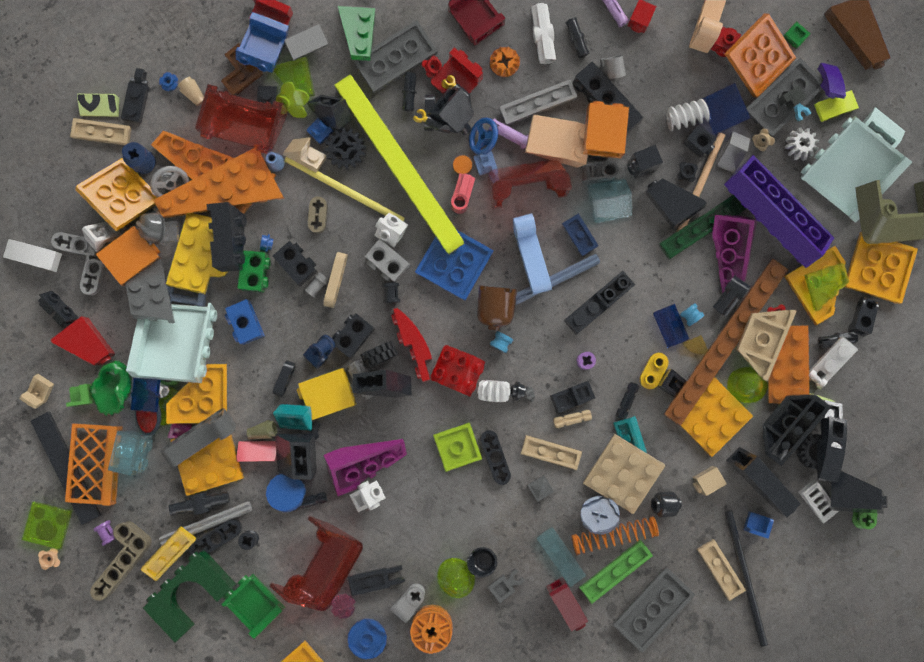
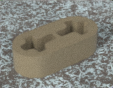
M319 196L311 199L308 214V227L316 234H320L325 230L328 210L327 202ZM318 201L324 205L320 207L319 213H317V209L314 207V204H317ZM316 217H319V222L322 224V226H318V229H315L312 223H316Z

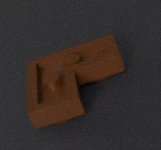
M240 43L224 54L235 70L223 78L221 82L233 97L264 75L257 67L244 65L239 60H236V49L240 47Z

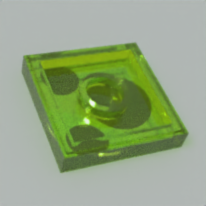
M33 501L22 540L59 550L62 549L72 510Z

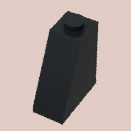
M663 178L659 181L654 180L647 186L646 195L673 230L704 209L707 204L704 199Z
M390 370L353 374V394L393 398L412 396L411 376Z
M841 471L838 482H831V508L833 511L884 514V508L888 507V497L884 496L881 489Z

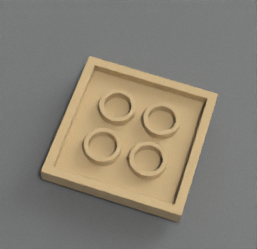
M614 434L583 481V484L604 497L612 499L617 505L634 514L664 469L665 464Z

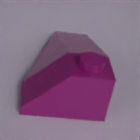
M715 215L712 235L715 243L722 294L725 291L724 288L734 275L742 281H746L757 224L755 218Z
M398 439L343 447L323 456L336 494L341 496L356 490L362 481L368 477L372 479L376 476L377 471L383 467H390L406 456L407 453L404 440Z

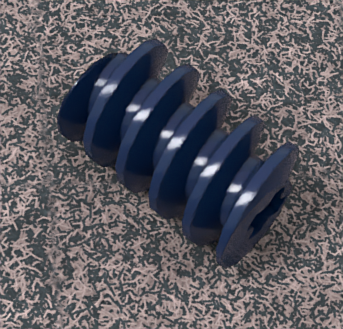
M130 142L122 148L123 161L139 174H148L154 169L155 157L141 144Z

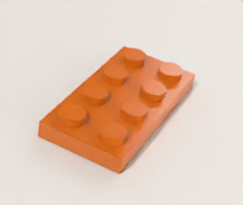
M790 326L768 379L769 403H781L787 395L809 394L808 326Z

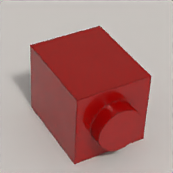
M638 0L627 26L631 27V30L634 32L645 33L657 6L643 0Z

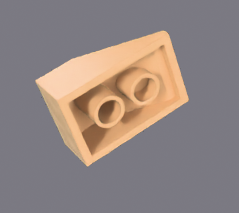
M533 115L525 153L576 168L586 165L588 155L582 154L585 124Z

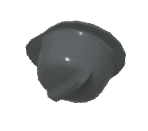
M154 208L151 213L142 215L140 220L136 222V226L141 238L152 241L154 244H160L165 234V222L163 216Z

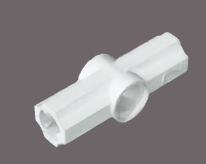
M538 3L531 6L534 25L533 38L534 43L537 44L539 63L550 64L556 61L553 43L554 29L553 25L550 24L547 4Z

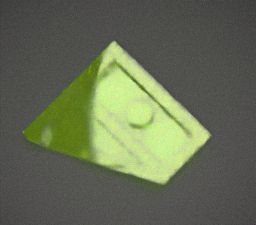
M306 57L275 66L273 72L276 73L283 84L292 82L295 90H304L309 97L315 96L309 63Z
M844 263L805 274L815 311L821 310L824 303L832 299L839 289H842L849 283Z

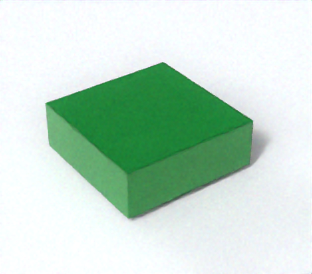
M796 21L783 37L797 49L811 33Z

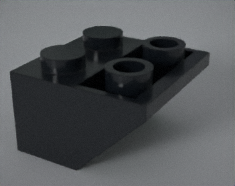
M276 434L278 472L291 479L312 480L317 471L315 434Z

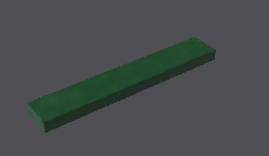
M732 195L658 245L668 260H670L711 233L714 227L715 215L736 216L747 208Z

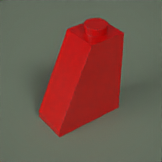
M81 316L51 339L53 344L93 365H106L112 360L111 357L115 355V352L88 317Z

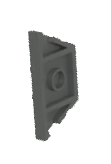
M158 259L125 282L129 307L134 319H148L150 321L160 319L167 320L168 323L173 324L175 319L161 259Z

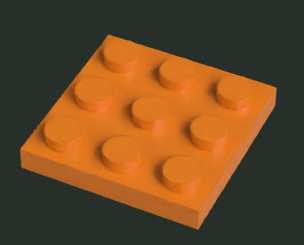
M765 13L725 53L751 95L756 98L796 59V56L770 14Z

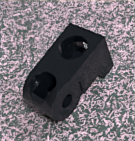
M861 297L857 303L856 312L848 331L855 332L863 337L872 334L879 303L869 298Z

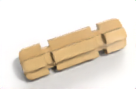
M585 410L582 413L577 412L564 415V417L554 418V425L556 428L564 427V425L581 423L583 420L589 421L592 419L590 410Z

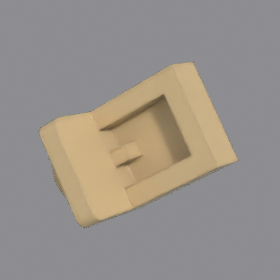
M37 374L33 376L27 392L20 396V400L36 409L47 402L54 384Z

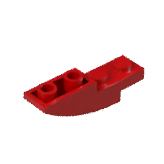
M398 308L393 309L395 314H391L394 326L398 325L400 330L397 333L399 343H403L404 347L411 345L413 347L409 350L412 360H416L418 367L415 368L417 378H422V382L431 380L425 361L432 360V356L425 339L415 324Z

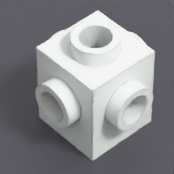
M388 213L376 223L377 231L374 236L394 248L403 237L408 224Z
M366 481L358 485L359 490L350 494L358 512L367 508L371 511L380 506L379 502L385 499L377 481L370 484Z

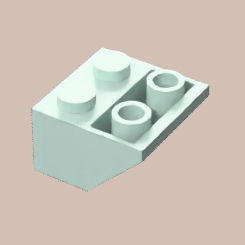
M876 107L863 121L864 124L894 148L901 142L905 133L901 127Z

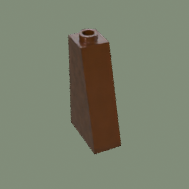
M848 0L831 6L824 13L826 19L865 70L870 68L877 70L885 66V62L891 57L869 0Z

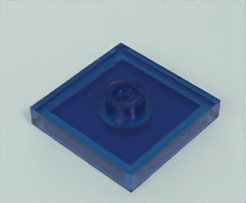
M735 83L702 98L709 109V124L714 135L751 119Z

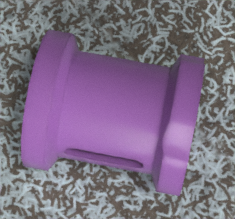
M590 352L581 353L576 359L577 366L583 370L590 369L595 365L596 358ZM588 356V357H589V360H588V361L590 362V365H589V364L583 365L582 363H583L584 361H583L582 357L585 358V357Z
M110 520L93 529L94 532L99 534L102 546L116 540L113 529L110 526Z

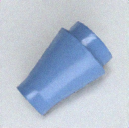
M269 152L266 155V164L270 171L278 172L283 169L285 160L282 155L274 152Z

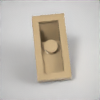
M311 138L293 139L283 152V155L317 173L325 162L326 155L310 147Z

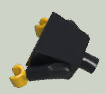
M449 75L446 79L450 83L446 80H443L441 83L442 87L448 90L428 112L430 116L427 117L423 109H418L417 112L422 115V118L414 116L413 119L417 123L424 121L427 126L443 133L461 132L462 135H467L472 130L468 122L474 115L471 97L463 87L455 84L454 76Z

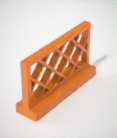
M72 424L65 502L102 504L106 506L116 504L123 426ZM78 428H84L89 434L82 441L77 437ZM100 429L107 430L106 439L102 442L94 435ZM92 437L98 445L90 452L84 443ZM80 446L87 453L81 460L75 456V451ZM99 448L105 452V457L100 462L93 455ZM88 457L96 463L89 471L82 464ZM78 466L86 473L79 480L73 475L74 469ZM99 467L103 472V477L97 482L91 473ZM87 476L94 483L89 490H86L80 483ZM76 486L84 493L79 498H71L72 489ZM95 487L101 491V500H95L89 494Z

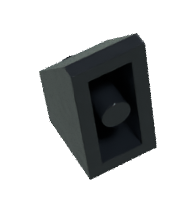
M321 94L307 102L308 107L328 127L341 129L352 120L346 99Z

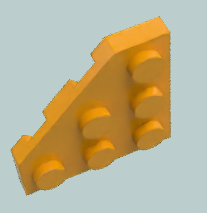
M836 246L828 249L820 259L807 268L802 265L784 276L814 325H818L833 316L835 312V301L839 294L842 270L845 267V260Z
M206 364L207 372L206 376L202 379V383L188 382L166 404V424L200 423L222 408H225L227 411V364Z

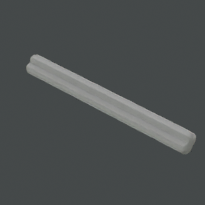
M247 501L183 528L194 535L251 512L252 506ZM173 531V532H171V533H168V534H166V535H163V536L159 537V542H160L161 546H162L176 531Z

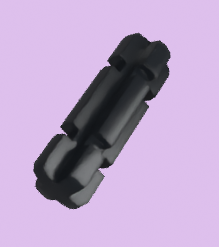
M634 382L629 383L628 391L625 392L620 404L621 408L617 410V417L621 419L627 418L629 413L627 411L630 410L636 397L635 393L638 392L640 387Z
M326 492L304 497L302 504L293 511L315 506L318 503H326L328 501Z

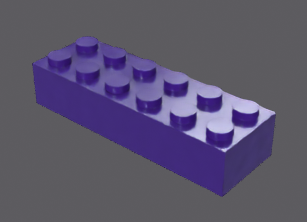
M754 155L743 163L724 184L728 191L805 268L820 259L834 240V237Z

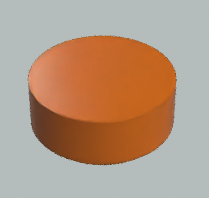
M465 155L458 156L453 162V169L458 175L469 174L472 170V161Z

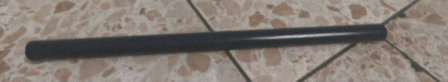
M728 510L725 511L726 520L761 647L768 645L733 511Z

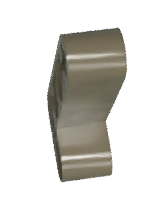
M131 521L120 523L113 530L114 537L124 545V548L91 587V597L97 601L113 594L152 544L151 537ZM123 526L127 527L129 531L127 536L122 533ZM138 539H141L143 541V548L138 547ZM125 554L130 556V564L125 561ZM112 570L117 571V579L112 576ZM106 584H109V585H107V586L103 589V593H102V592H101L102 586H104V585H106Z

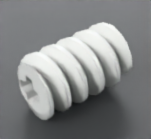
M699 99L697 102L691 101L690 105L684 103L682 106L676 105L675 108L671 106L666 114L668 128L671 132L673 131V125H676L677 129L680 130L681 123H683L685 128H688L689 121L692 126L696 125V120H698L699 124H702L703 118L709 122V109L703 99Z

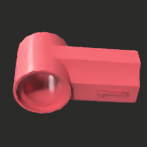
M465 173L459 174L451 199V209L453 212L462 214L467 210L475 177ZM456 200H462L465 205L457 207L454 203Z

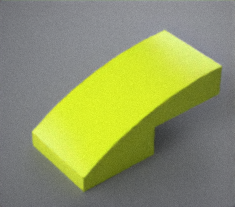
M852 90L846 92L844 99L837 97L835 99L828 98L814 104L821 122L859 108Z

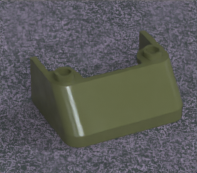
M880 180L855 187L862 237L866 243L881 244L924 239V181L914 184L918 213L898 214L896 204L892 200L882 199Z

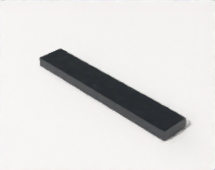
M46 412L30 422L66 492L70 451L51 412ZM78 467L74 469L73 473L77 480L82 477ZM81 481V485L86 490H89L85 481ZM76 486L72 489L71 498H79L84 493ZM71 503L81 525L101 516L96 504Z

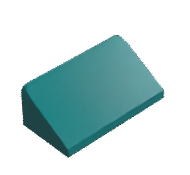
M280 404L273 412L280 428L310 431L312 429L310 406Z
M636 416L613 423L619 437L647 453Z

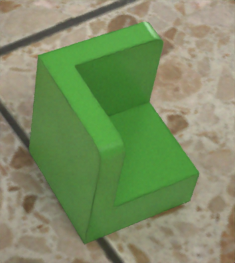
M92 384L70 387L71 402L66 403V407L94 404L95 401L90 392Z

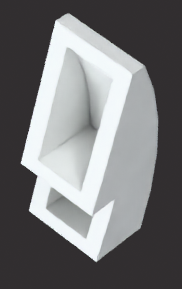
M8 239L3 255L4 258L57 272L62 256L61 253L11 239Z

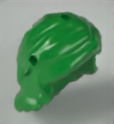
M113 361L103 365L98 373V378L90 386L91 396L95 401V405H97V410L101 414L104 413L105 416L119 414L124 409V401L128 399L132 388V376L126 371L127 365L120 361Z

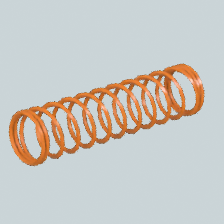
M650 516L649 522L646 518H643L642 526L638 520H635L634 527L628 521L627 530L621 523L619 531L617 527L615 528L621 545H623L621 525L625 530L629 543H631L629 524L633 529L636 540L639 541L636 522H638L646 540L644 520L649 527L652 538L658 537L659 531L655 518ZM613 530L612 534L610 532L609 535L611 537L613 546L615 547L616 545ZM582 532V543L577 534H572V542L577 556L580 555L579 544L583 554H585L583 534L590 551L593 552L592 532H589V540L586 534ZM592 533L597 544L598 550L600 551L599 534H597L596 539L595 534ZM606 534L601 535L605 547L608 548Z

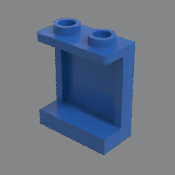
M252 12L249 27L240 47L236 49V60H239L244 65L255 66L260 71L273 73L284 47V40L288 37L289 26Z

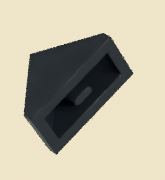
M669 369L665 371L657 387L675 398L686 380L676 371Z

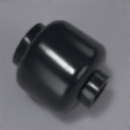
M672 491L658 492L651 499V509L660 518L674 517L682 507L681 499Z

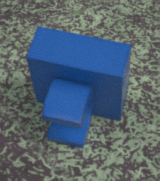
M319 118L306 130L320 145L334 132Z

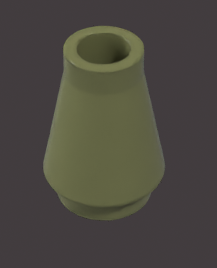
M270 420L247 428L249 439H273L278 433L275 421Z

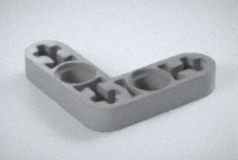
M62 232L54 234L51 239L54 248L87 256L80 289L86 295H96L101 288L105 265L102 261L92 259L93 256L98 257L96 255L98 252L93 249L85 237ZM63 238L64 240L69 241L70 245H60L58 243V239L61 240ZM83 240L85 247L78 251L76 243ZM92 263H98L99 270L96 273L90 271ZM88 275L97 277V279L88 278ZM92 284L94 285V289L89 290L88 288H86V285Z

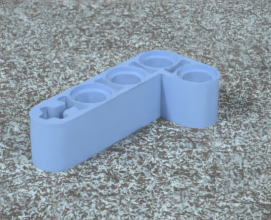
M532 213L513 218V230L532 294L535 295L552 290L549 274L536 235V225Z

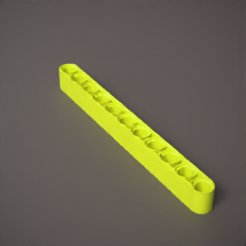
M348 75L334 84L341 97L346 99L347 106L445 251L450 254L465 244L354 78Z

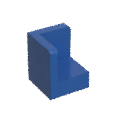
M749 511L743 530L768 539L774 520Z

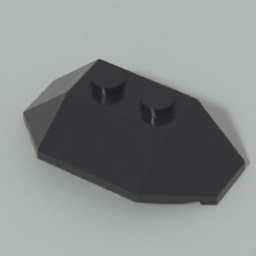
M816 394L787 395L762 425L765 454L782 466L832 406Z

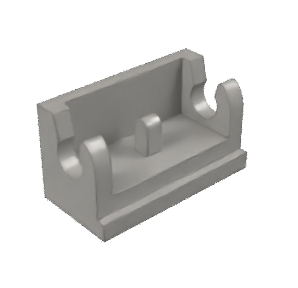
M319 24L284 40L293 60L328 45Z

